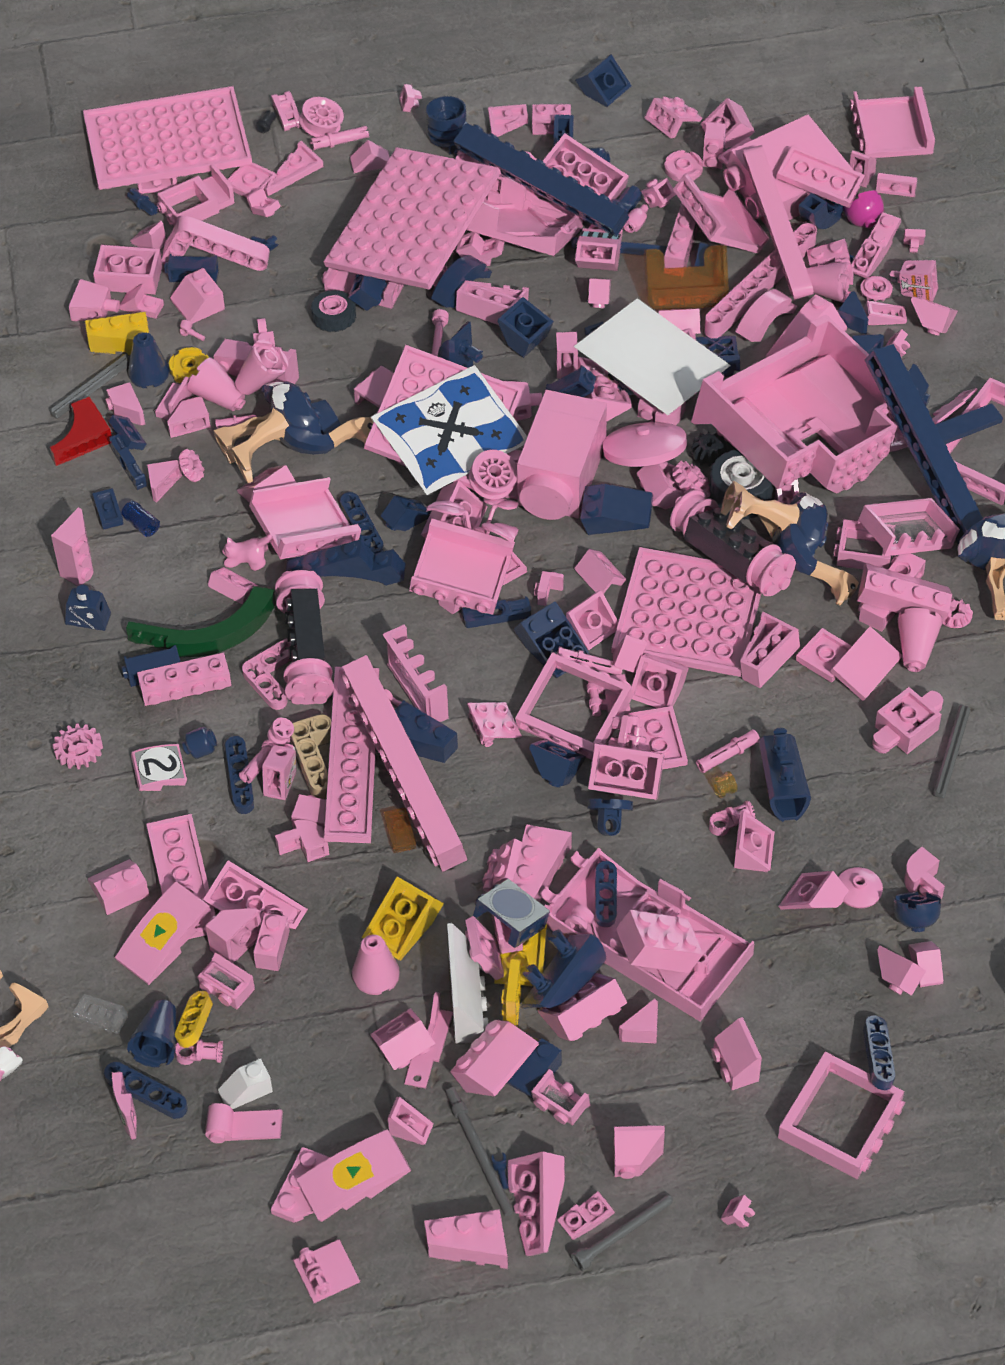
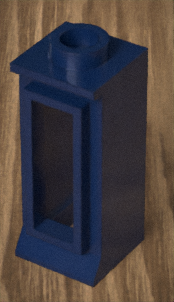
M170 254L169 261L165 262V274H168L169 282H182L186 275L204 268L217 284L219 273L217 255L213 257L172 256Z
M581 365L579 369L552 384H546L545 390L585 397L593 392L596 376Z
M174 645L171 649L134 656L128 659L125 656V666H122L124 679L129 678L130 686L139 685L137 672L180 663L177 647Z

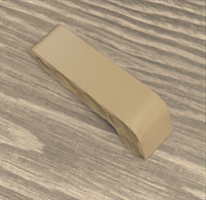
M317 715L293 723L294 732L291 736V743L296 749V757L311 795L327 800L328 772L317 746L330 741L331 719L326 715Z

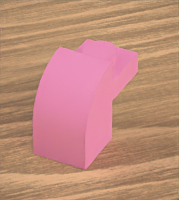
M471 232L462 236L458 242L456 252L461 257L471 255L487 264V266H490L492 258L502 255L505 241L495 238L484 241L478 233Z
M641 397L638 403V417L677 425L685 412L686 401L672 413L666 415L645 398Z
M295 820V829L286 830L275 835L279 855L302 848L307 862L329 855L328 842H324V832L313 821Z
M923 847L917 850L907 862L905 886L909 892L920 890L921 894L925 897L926 892L937 894L942 899L945 886L933 877L937 874L940 860Z

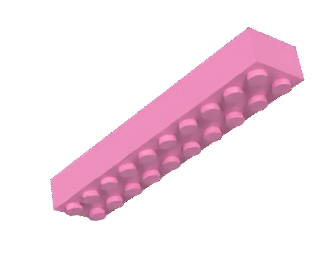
M365 655L342 666L345 673L342 679L350 697H352L355 707L362 717L364 725L371 735L387 771L390 773L391 779L401 796L405 808L410 814L415 828H417L424 846L429 852L434 866L439 865L442 872L467 861L462 843L368 656Z

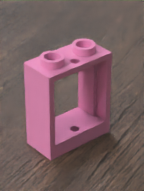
M199 176L158 193L159 202L157 207L160 213L166 215L170 225L175 226L178 219L182 216H189L202 221L219 213L217 197ZM194 196H197L202 202L179 214L171 207Z
M844 519L843 527H838L836 540H840V544H835L834 557H838L837 566L863 569L864 564L867 563L889 569L891 556H884V552H882L881 556L845 551L847 538L877 541L862 523L858 524V521ZM886 525L894 534L895 526Z

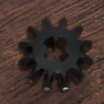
M708 431L706 435L700 433L698 437H694L691 452L694 461H700L701 465L707 463L710 467L717 458L727 452V445L724 437H718L717 432L710 434Z

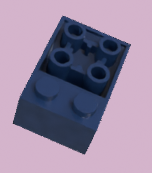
M556 601L522 621L514 628L526 649L543 666H545L552 653L557 654L559 647L576 652L581 650L584 651V654L591 655ZM570 656V658H574V659H578V660L585 661L584 659H579V658ZM556 668L552 675L557 679L566 672Z

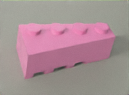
M225 339L214 354V360L221 365L226 373L237 377L252 346L248 342ZM273 347V348H275L276 350H278V349L282 350L281 347ZM289 349L288 352L283 351L289 364L283 375L271 382L289 381L295 384L298 380L296 350Z

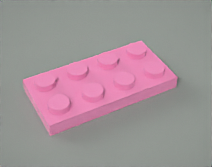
M793 145L776 176L779 180L848 208L865 177L864 174Z

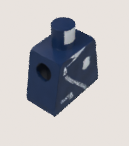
M86 585L72 588L66 603L65 624L105 631L111 617V611L103 593L89 590Z

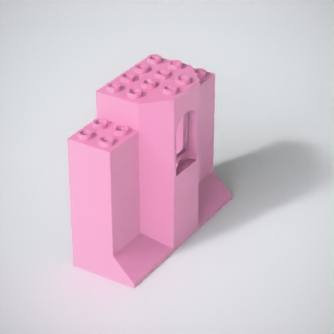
M827 314L811 322L808 334L803 339L724 381V376L719 371L704 378L691 421L693 424H712L777 489L789 486L796 479L811 473L826 489L834 493H839L844 489L848 490L855 483L867 479L875 467L889 454V448L895 438L894 434L897 429V423L865 362L869 354ZM817 432L839 455L835 456L820 440L808 446L802 440Z

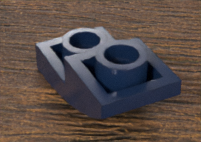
M326 400L311 403V406L313 408L316 407L320 413L321 418L319 422L322 430H320L322 435L328 434L341 426L335 412Z

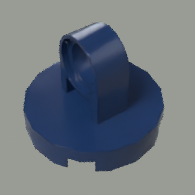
M588 799L587 809L598 810V830L602 835L615 836L621 829L622 811H633V801ZM609 819L613 823L611 832H608L605 826Z

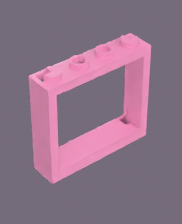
M552 653L515 717L517 727L593 760L595 744L608 743L615 730L612 726L613 718L622 717L633 697L632 686L625 680H616L610 677L604 671L597 672L585 663L580 662L578 664L571 661L566 655ZM556 668L620 694L594 742H590L530 716L531 711Z
M825 1052L781 1123L778 1139L858 1179L862 1171L866 1172L872 1162L870 1157L873 1152L876 1154L879 1152L883 1144L881 1138L884 1133H890L894 1125L892 1119L895 1114H901L902 1108L905 1105V1102L902 1101L904 1091L895 1086H892L889 1090L877 1089L872 1085L869 1073ZM829 1072L889 1101L857 1158L796 1128Z

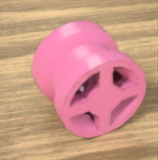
M277 718L267 732L268 739L278 746L284 745L292 736L294 726L286 718Z
M575 905L571 910L572 915L566 918L565 924L578 933L585 934L588 929L587 925L591 924L594 920V915L588 908L582 905Z

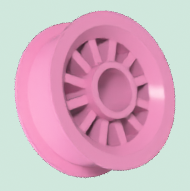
M313 97L304 103L303 112L299 117L300 125L304 131L314 137L340 131V124L343 121L344 114L336 102L324 97Z
M484 451L475 458L470 468V484L474 491L484 498L492 500L504 498L512 491L517 481V465L508 454L502 451ZM490 473L496 474L497 477L492 476Z

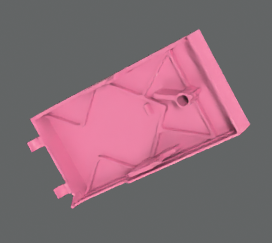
M499 176L498 179L502 181L496 180L466 230L554 256L582 229L584 219L553 202L539 199L535 192L512 179Z
M600 848L589 859L581 857L578 851H576L571 857V861L580 869L561 892L554 894L546 886L540 893L542 898L550 903V905L544 906L550 910L547 928L552 931L561 930L567 939L570 935H578L580 933L566 925L565 920L568 916L572 915L571 910L575 905H582L588 908L593 913L594 920L591 924L587 925L588 929L585 934H592L600 940L606 953V961L604 963L701 1022L753 956L754 941L749 943L687 906L685 899L690 901L691 897L684 894V891L660 879L658 881V892L641 883L603 853ZM602 861H610L617 868V916L615 923L607 928L599 926L595 921V872L597 865ZM604 869V882H608L609 873L607 869ZM607 889L599 892L600 896L604 899H609L613 896L612 892ZM647 889L681 909V913L677 917L688 918L703 952V956L689 973L630 965L616 928L622 921L621 918ZM604 906V919L609 918L608 906ZM648 911V913H657L655 911Z

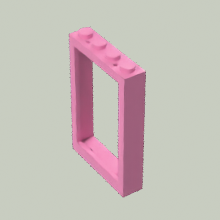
M989 378L962 414L986 406L990 400L1005 406V384ZM961 439L946 444L949 453L953 451ZM954 461L963 480L967 484L968 490L997 504L1003 505L1005 503L1004 484Z

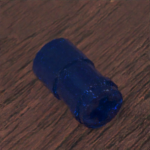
M129 501L122 508L121 514L124 519L131 522L144 536L150 537L158 531L160 521L149 511L144 510L138 502Z

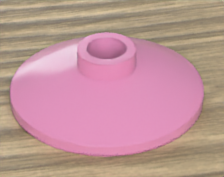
M861 867L850 868L842 872L838 877L849 890L843 898V902L848 906L867 908L877 903L882 895V882L869 869Z

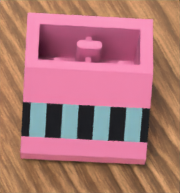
M583 228L576 250L575 261L578 268L617 271L622 232L620 231L617 237L604 230Z

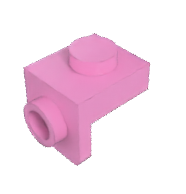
M258 188L246 197L253 214L269 217L281 207L278 200L267 198L263 188Z
M542 571L540 583L536 582L534 595L538 596V605L546 606L550 589L563 590V574Z

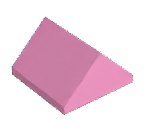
M598 590L566 613V618L587 650L592 649L617 630L618 620L601 590Z
M744 810L740 812L734 868L768 872L771 869L775 832Z

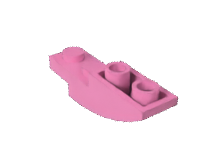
M882 212L868 239H865L852 263L853 274L868 278L876 270L892 245V238L901 224L900 218Z

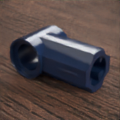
M632 185L626 188L618 200L614 199L612 202L615 204L618 202L625 206L628 214L641 200L642 192L638 187Z

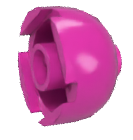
M877 191L858 194L859 198L854 200L849 208L843 206L847 218L853 225L866 228L876 225L882 212H884L883 200Z

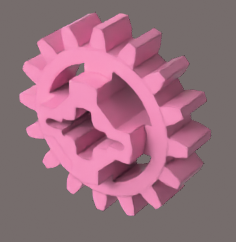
M680 461L672 469V475L676 477L675 482L683 490L684 494L692 490H700L705 494L706 499L710 496L708 478L702 474L697 466L689 465L687 461Z
M78 723L73 729L71 726H67L68 731L66 732L63 730L59 731L61 737L57 736L54 738L55 744H53L56 760L59 759L61 765L67 763L69 769L76 765L78 770L83 764L89 767L88 762L90 761L96 763V756L102 755L101 749H103L101 736L100 733L96 734L95 728L89 730L87 724L80 728Z

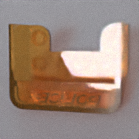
M727 245L709 246L704 252V266L665 268L664 255L660 250L644 249L645 283L648 303L651 308L655 310L715 307L729 293Z

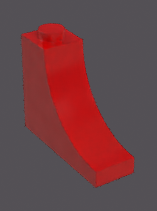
M90 396L71 404L74 418L73 426L65 438L50 447L52 460L56 466L111 444L109 441V437L112 436L111 429Z

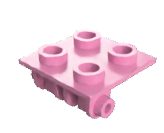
M506 702L467 704L470 709L468 716L472 720L473 727L481 739V744L485 745V747L491 746L494 738L522 737Z
M340 1240L315 1251L309 1250L308 1247L303 1248L299 1252V1258L293 1260L313 1303L360 1283Z

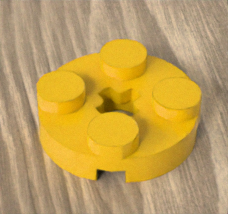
M193 347L179 350V354L175 357L173 354L169 360V368L174 381L182 383L185 377L191 378L192 375L196 376L199 373L198 366L208 359L209 356L203 354L202 350Z

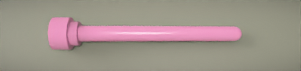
M442 309L435 310L432 316V322L435 326L432 355L435 356L438 355V350L441 346L443 327L448 323L449 318L448 312Z

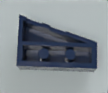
M404 700L395 709L417 756L445 763L458 749V736L454 730Z

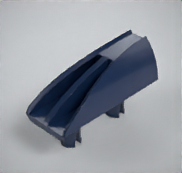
M467 321L450 340L442 343L437 357L467 368L473 366V361L475 363L481 361L483 358L481 353L483 351L472 346L471 321Z
M776 728L773 732L774 735L763 736L759 739L770 805L775 816L782 822L784 820L797 821L806 812L811 801V795L795 737L787 734L785 728Z
M561 930L553 931L552 935L554 937H548V940L556 947L558 953L543 974L537 969L535 964L527 967L529 972H523L524 977L534 987L521 1004V1008H552L578 993L606 961V953L600 940L592 934L570 935L567 939Z

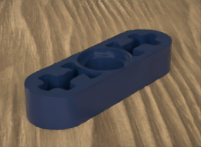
M602 861L597 865L595 872V921L599 926L607 928L615 923L617 916V868L610 861ZM604 869H607L609 873L608 882H604ZM607 889L612 892L613 896L609 899H604L600 896L599 892ZM604 906H608V919H604L603 916Z

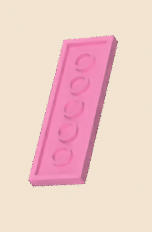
M192 814L147 823L162 895L177 881L203 901L209 891V885ZM210 904L208 905L211 911L195 926L196 932L189 939L207 935V922L211 917L216 916L214 907Z

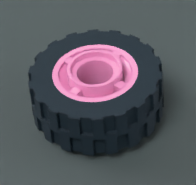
M341 290L325 291L314 298V301L311 303L313 323H315L317 328L319 327L327 332H339L352 326L356 318L355 302L348 298L349 293Z

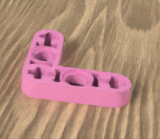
M287 639L256 655L242 666L243 676L268 706L275 710L283 709L288 703L285 690L270 674L292 660L288 657V649L285 650L286 647L290 646V642H287ZM269 657L277 659L274 663L265 662ZM249 669L256 670L257 677L253 671H249ZM262 682H269L271 684L268 688H261L259 686ZM273 692H274V695H275L278 699L281 698L280 701L277 700V699H274L273 694H272Z

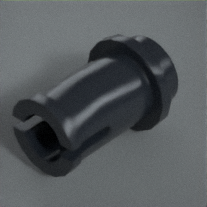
M267 110L263 117L257 121L256 128L260 133L270 131L271 124L276 119V114L273 111L268 116L271 110Z

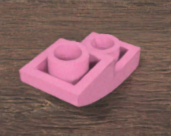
M597 1192L582 1205L578 1206L576 1204L557 1221L574 1240L604 1222L615 1212L602 1195Z

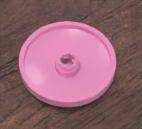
M644 422L625 426L609 434L603 441V453L608 461L631 467L650 466L666 462L680 455L687 447L685 431L677 425L664 422Z

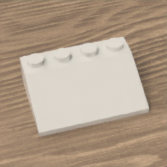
M449 923L447 927L455 1044L473 1043L483 1034L488 1025V1018H483L482 1011H487L486 997H481V991L485 990V978L479 975V970H483L482 966L478 962H474L469 954L471 946L467 937L455 925Z

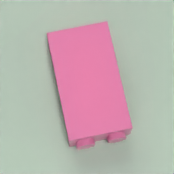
M382 365L377 370L371 372L362 383L356 385L354 389L355 403L360 404L366 399L380 408L394 373Z

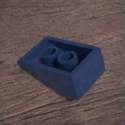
M609 484L585 486L581 521L587 534L594 535L649 528L653 493Z

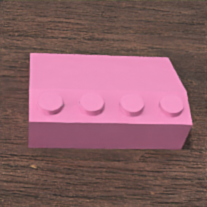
M565 133L543 160L547 167L558 169L567 178L568 176L573 177L578 181V184L591 187L594 193L598 195L604 194L610 201L617 199L627 186L629 177L627 174Z

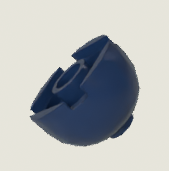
M919 892L899 894L896 896V899L894 898V912L897 920L905 927L911 928L913 932L925 931V928L932 926L940 916L941 897L937 894L926 892L925 897L919 896Z

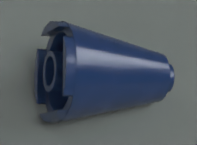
M146 332L139 333L133 338L128 369L130 381L140 388H147V386L151 385L158 387L169 376V367L153 336Z
M158 1000L153 1003L128 1041L127 1050L134 1054L133 1059L149 1067H160V1064L167 1063L166 1065L173 1061L176 1053V1007L168 1000Z

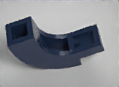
M812 192L799 204L800 216L819 229H827L841 219V213L844 211L843 205L828 199L823 200Z
M471 255L463 256L455 261L443 274L431 299L446 308L456 307L457 291L466 280L474 281L478 278H490L492 270L486 267L487 264Z

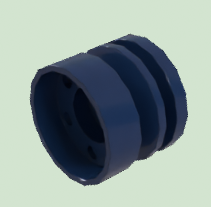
M442 96L429 102L426 107L428 138L431 143L440 147H449L454 143L453 141L467 122L466 105L462 100L457 97Z

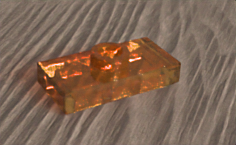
M406 808L383 812L393 852L399 853L416 849V842Z

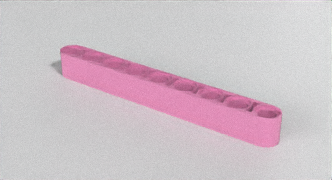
M760 145L743 150L744 161L792 298L796 300L813 295V287L764 148Z
M811 223L802 224L793 232L802 258L807 255V250L813 249L816 244L817 228ZM776 250L706 314L705 335L707 337L719 338L748 311L760 296L768 292L785 276Z

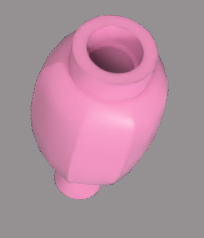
M643 204L640 208H635L628 213L629 219L624 225V229L627 232H637L643 226L647 218V205Z

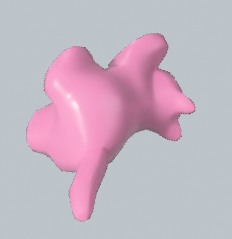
M269 534L263 538H251L237 543L231 538H227V543L222 550L223 554L228 557L224 561V566L232 568L241 563H248L251 570L257 571L263 568L266 564L264 553L268 550L267 543L271 541L273 536Z

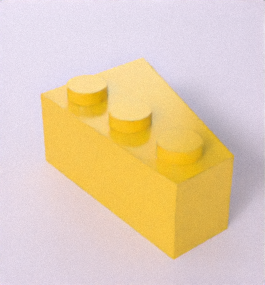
M146 312L85 320L90 352L116 354L117 351L127 352L128 355H131L133 338L142 332L149 333Z

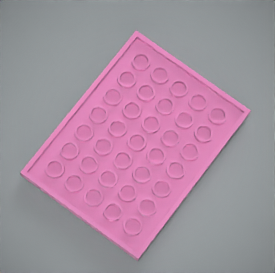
M233 86L83 111L99 190L211 171V165L213 164L219 170L252 164Z
M396 147L325 258V266L430 290L501 174L499 167Z

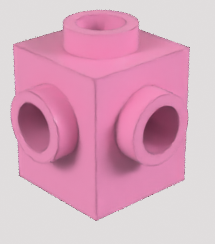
M655 178L646 184L647 187L641 191L645 202L650 208L657 206L662 208L669 204V200L676 195L667 178L658 181Z

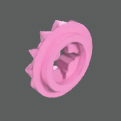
M872 276L863 280L860 290L862 296L867 298V301L873 299L875 302L877 300L884 302L886 298H890L893 287L886 278Z
M186 449L182 451L179 455V464L183 474L192 482L201 480L204 477V467L201 464L202 461H200L199 455H195L193 450Z
M952 598L949 614L942 624L950 628H962L968 625L972 620L973 614L970 604H965L963 599L956 601ZM958 609L959 612L951 617L952 611Z

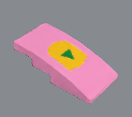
M176 881L142 918L117 953L115 959L150 985L182 953L180 947L196 932L195 926L211 911L210 906Z
M385 1130L318 1164L298 1177L297 1181L317 1219L322 1222L341 1208L349 1209L366 1196L371 1199L412 1170L390 1131Z

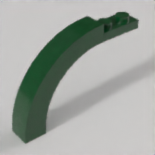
M253 586L250 596L237 612L222 622L205 628L176 630L129 621L126 627L128 641L171 649L176 645L179 657H200L225 651L251 637L267 621L276 604L275 590Z

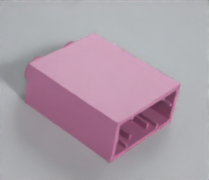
M806 115L732 149L727 169L724 170V179L730 190H738L745 198L746 208L755 219L760 218L767 226L744 161L743 150L760 145L763 146L789 220L800 215L799 204L811 193L776 178L792 145L849 169L852 168L812 118Z

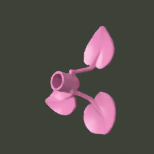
M484 498L483 501L493 506L487 523H483L482 527H475V531L490 534L491 531L513 543L518 534V528L503 523L492 524L491 520L496 508L500 507L511 510L517 508L519 503L505 498L496 500ZM437 501L427 507L426 512L435 510L455 516L464 515L467 528L471 529L469 514L467 510H464L465 507L451 501Z

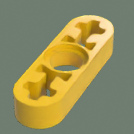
M198 991L192 994L175 1031V1038L182 1048L193 1046L200 1038L213 1005L206 991Z

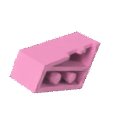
M466 280L457 291L456 311L499 325L497 322L498 318L522 297L528 300L529 288L523 287L522 290L510 289L509 285L498 288L491 287V283Z
M762 612L758 627L756 626L754 636L751 642L749 641L740 661L742 679L761 688L800 648L798 629Z
M500 1210L424 1221L429 1257L461 1262V1260L473 1261L478 1265H484L485 1263L499 1265L500 1268L508 1269L507 1250Z

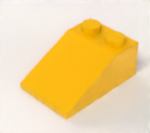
M396 877L362 938L364 939L369 935L382 937L393 957L401 961L432 925L444 903L405 880Z

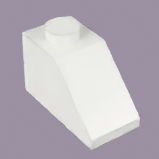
M260 1058L238 1068L218 1089V1092L224 1104L235 1109L273 1092L271 1078Z

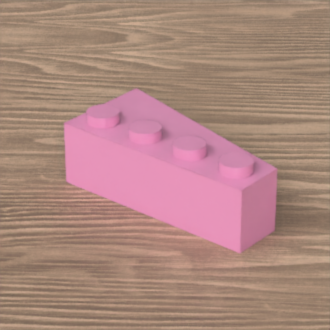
M526 824L512 882L539 903L542 900L540 893L546 886H550L556 871L560 869L564 857L572 848V832Z

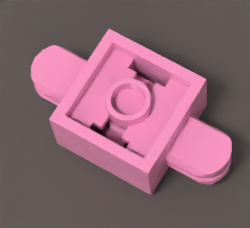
M908 687L877 711L875 728L878 731L873 735V748L877 752L884 754L897 745L902 751L909 754L939 730L940 711L943 705L941 694L936 691H929L920 697Z

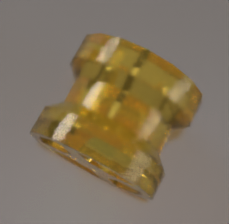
M730 771L724 772L721 777L714 776L711 778L713 790L720 799L725 797L727 793L733 794L738 791L736 780Z

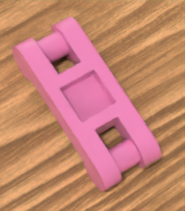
M290 91L284 92L283 95L279 96L277 94L271 95L272 104L277 111L283 130L288 131L293 127L301 128L299 122L300 114Z

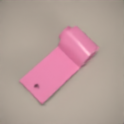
M222 1103L212 1104L208 1107L205 1135L213 1143L236 1140L281 1138L283 1111L234 1112L229 1105Z

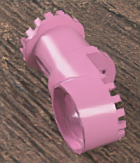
M744 801L740 806L734 808L727 807L726 810L712 814L709 822L710 832L716 836L727 834L730 828L738 825L740 812L743 810L755 818L754 809L752 810L753 806H751L750 801ZM716 821H722L725 823L726 826L723 828H717L714 826L713 823Z
M199 1039L196 1044L188 1047L193 1051L188 1057H183L179 1054L184 1048L180 1047L179 1043L176 1044L175 1057L180 1064L189 1065L194 1061H201L202 1059L216 1060L217 1063L222 1061L223 1053L220 1051H223V1041L209 1043Z

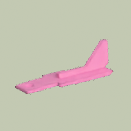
M978 389L963 391L949 404H945L933 413L935 417L932 418L934 424H939L961 407Z
M438 992L434 994L428 1033L435 1044L431 1046L427 1053L417 1055L411 1059L405 1085L426 1089L433 1062H439L453 1012L440 1009V993ZM415 1076H420L421 1080L416 1082L413 1080V1078Z

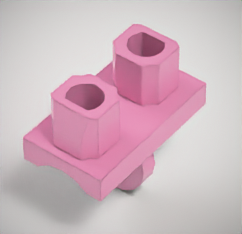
M631 715L614 717L612 726L614 729L620 730L619 738L611 737L608 745L638 749L639 742H646V737L640 736L641 727H638L640 717Z

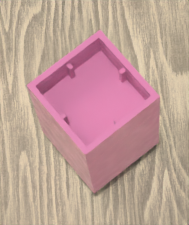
M545 390L517 463L519 506H523L531 514L543 519L556 520L564 516L579 519L582 511L585 486H591L603 454V441L606 438L607 402Z

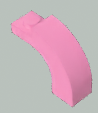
M777 289L770 290L752 304L742 318L736 332L751 342H761L771 322L780 314L794 313L797 306L791 303V298Z

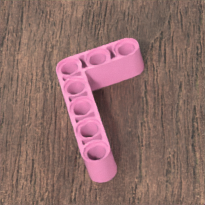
M182 216L178 219L164 245L162 263L165 265V262L169 261L170 254L172 256H184L188 247L193 246L248 268L263 271L267 268L270 250L261 243L195 218Z

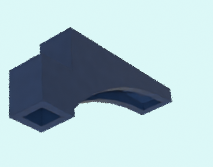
M360 539L288 559L286 571H314L320 577L360 578L383 583L387 586L404 581L406 564L394 549L374 554L365 542Z

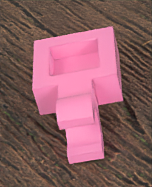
M265 318L257 319L259 333L253 334L254 344L258 340H266L273 343L272 347H275L273 331L267 332Z

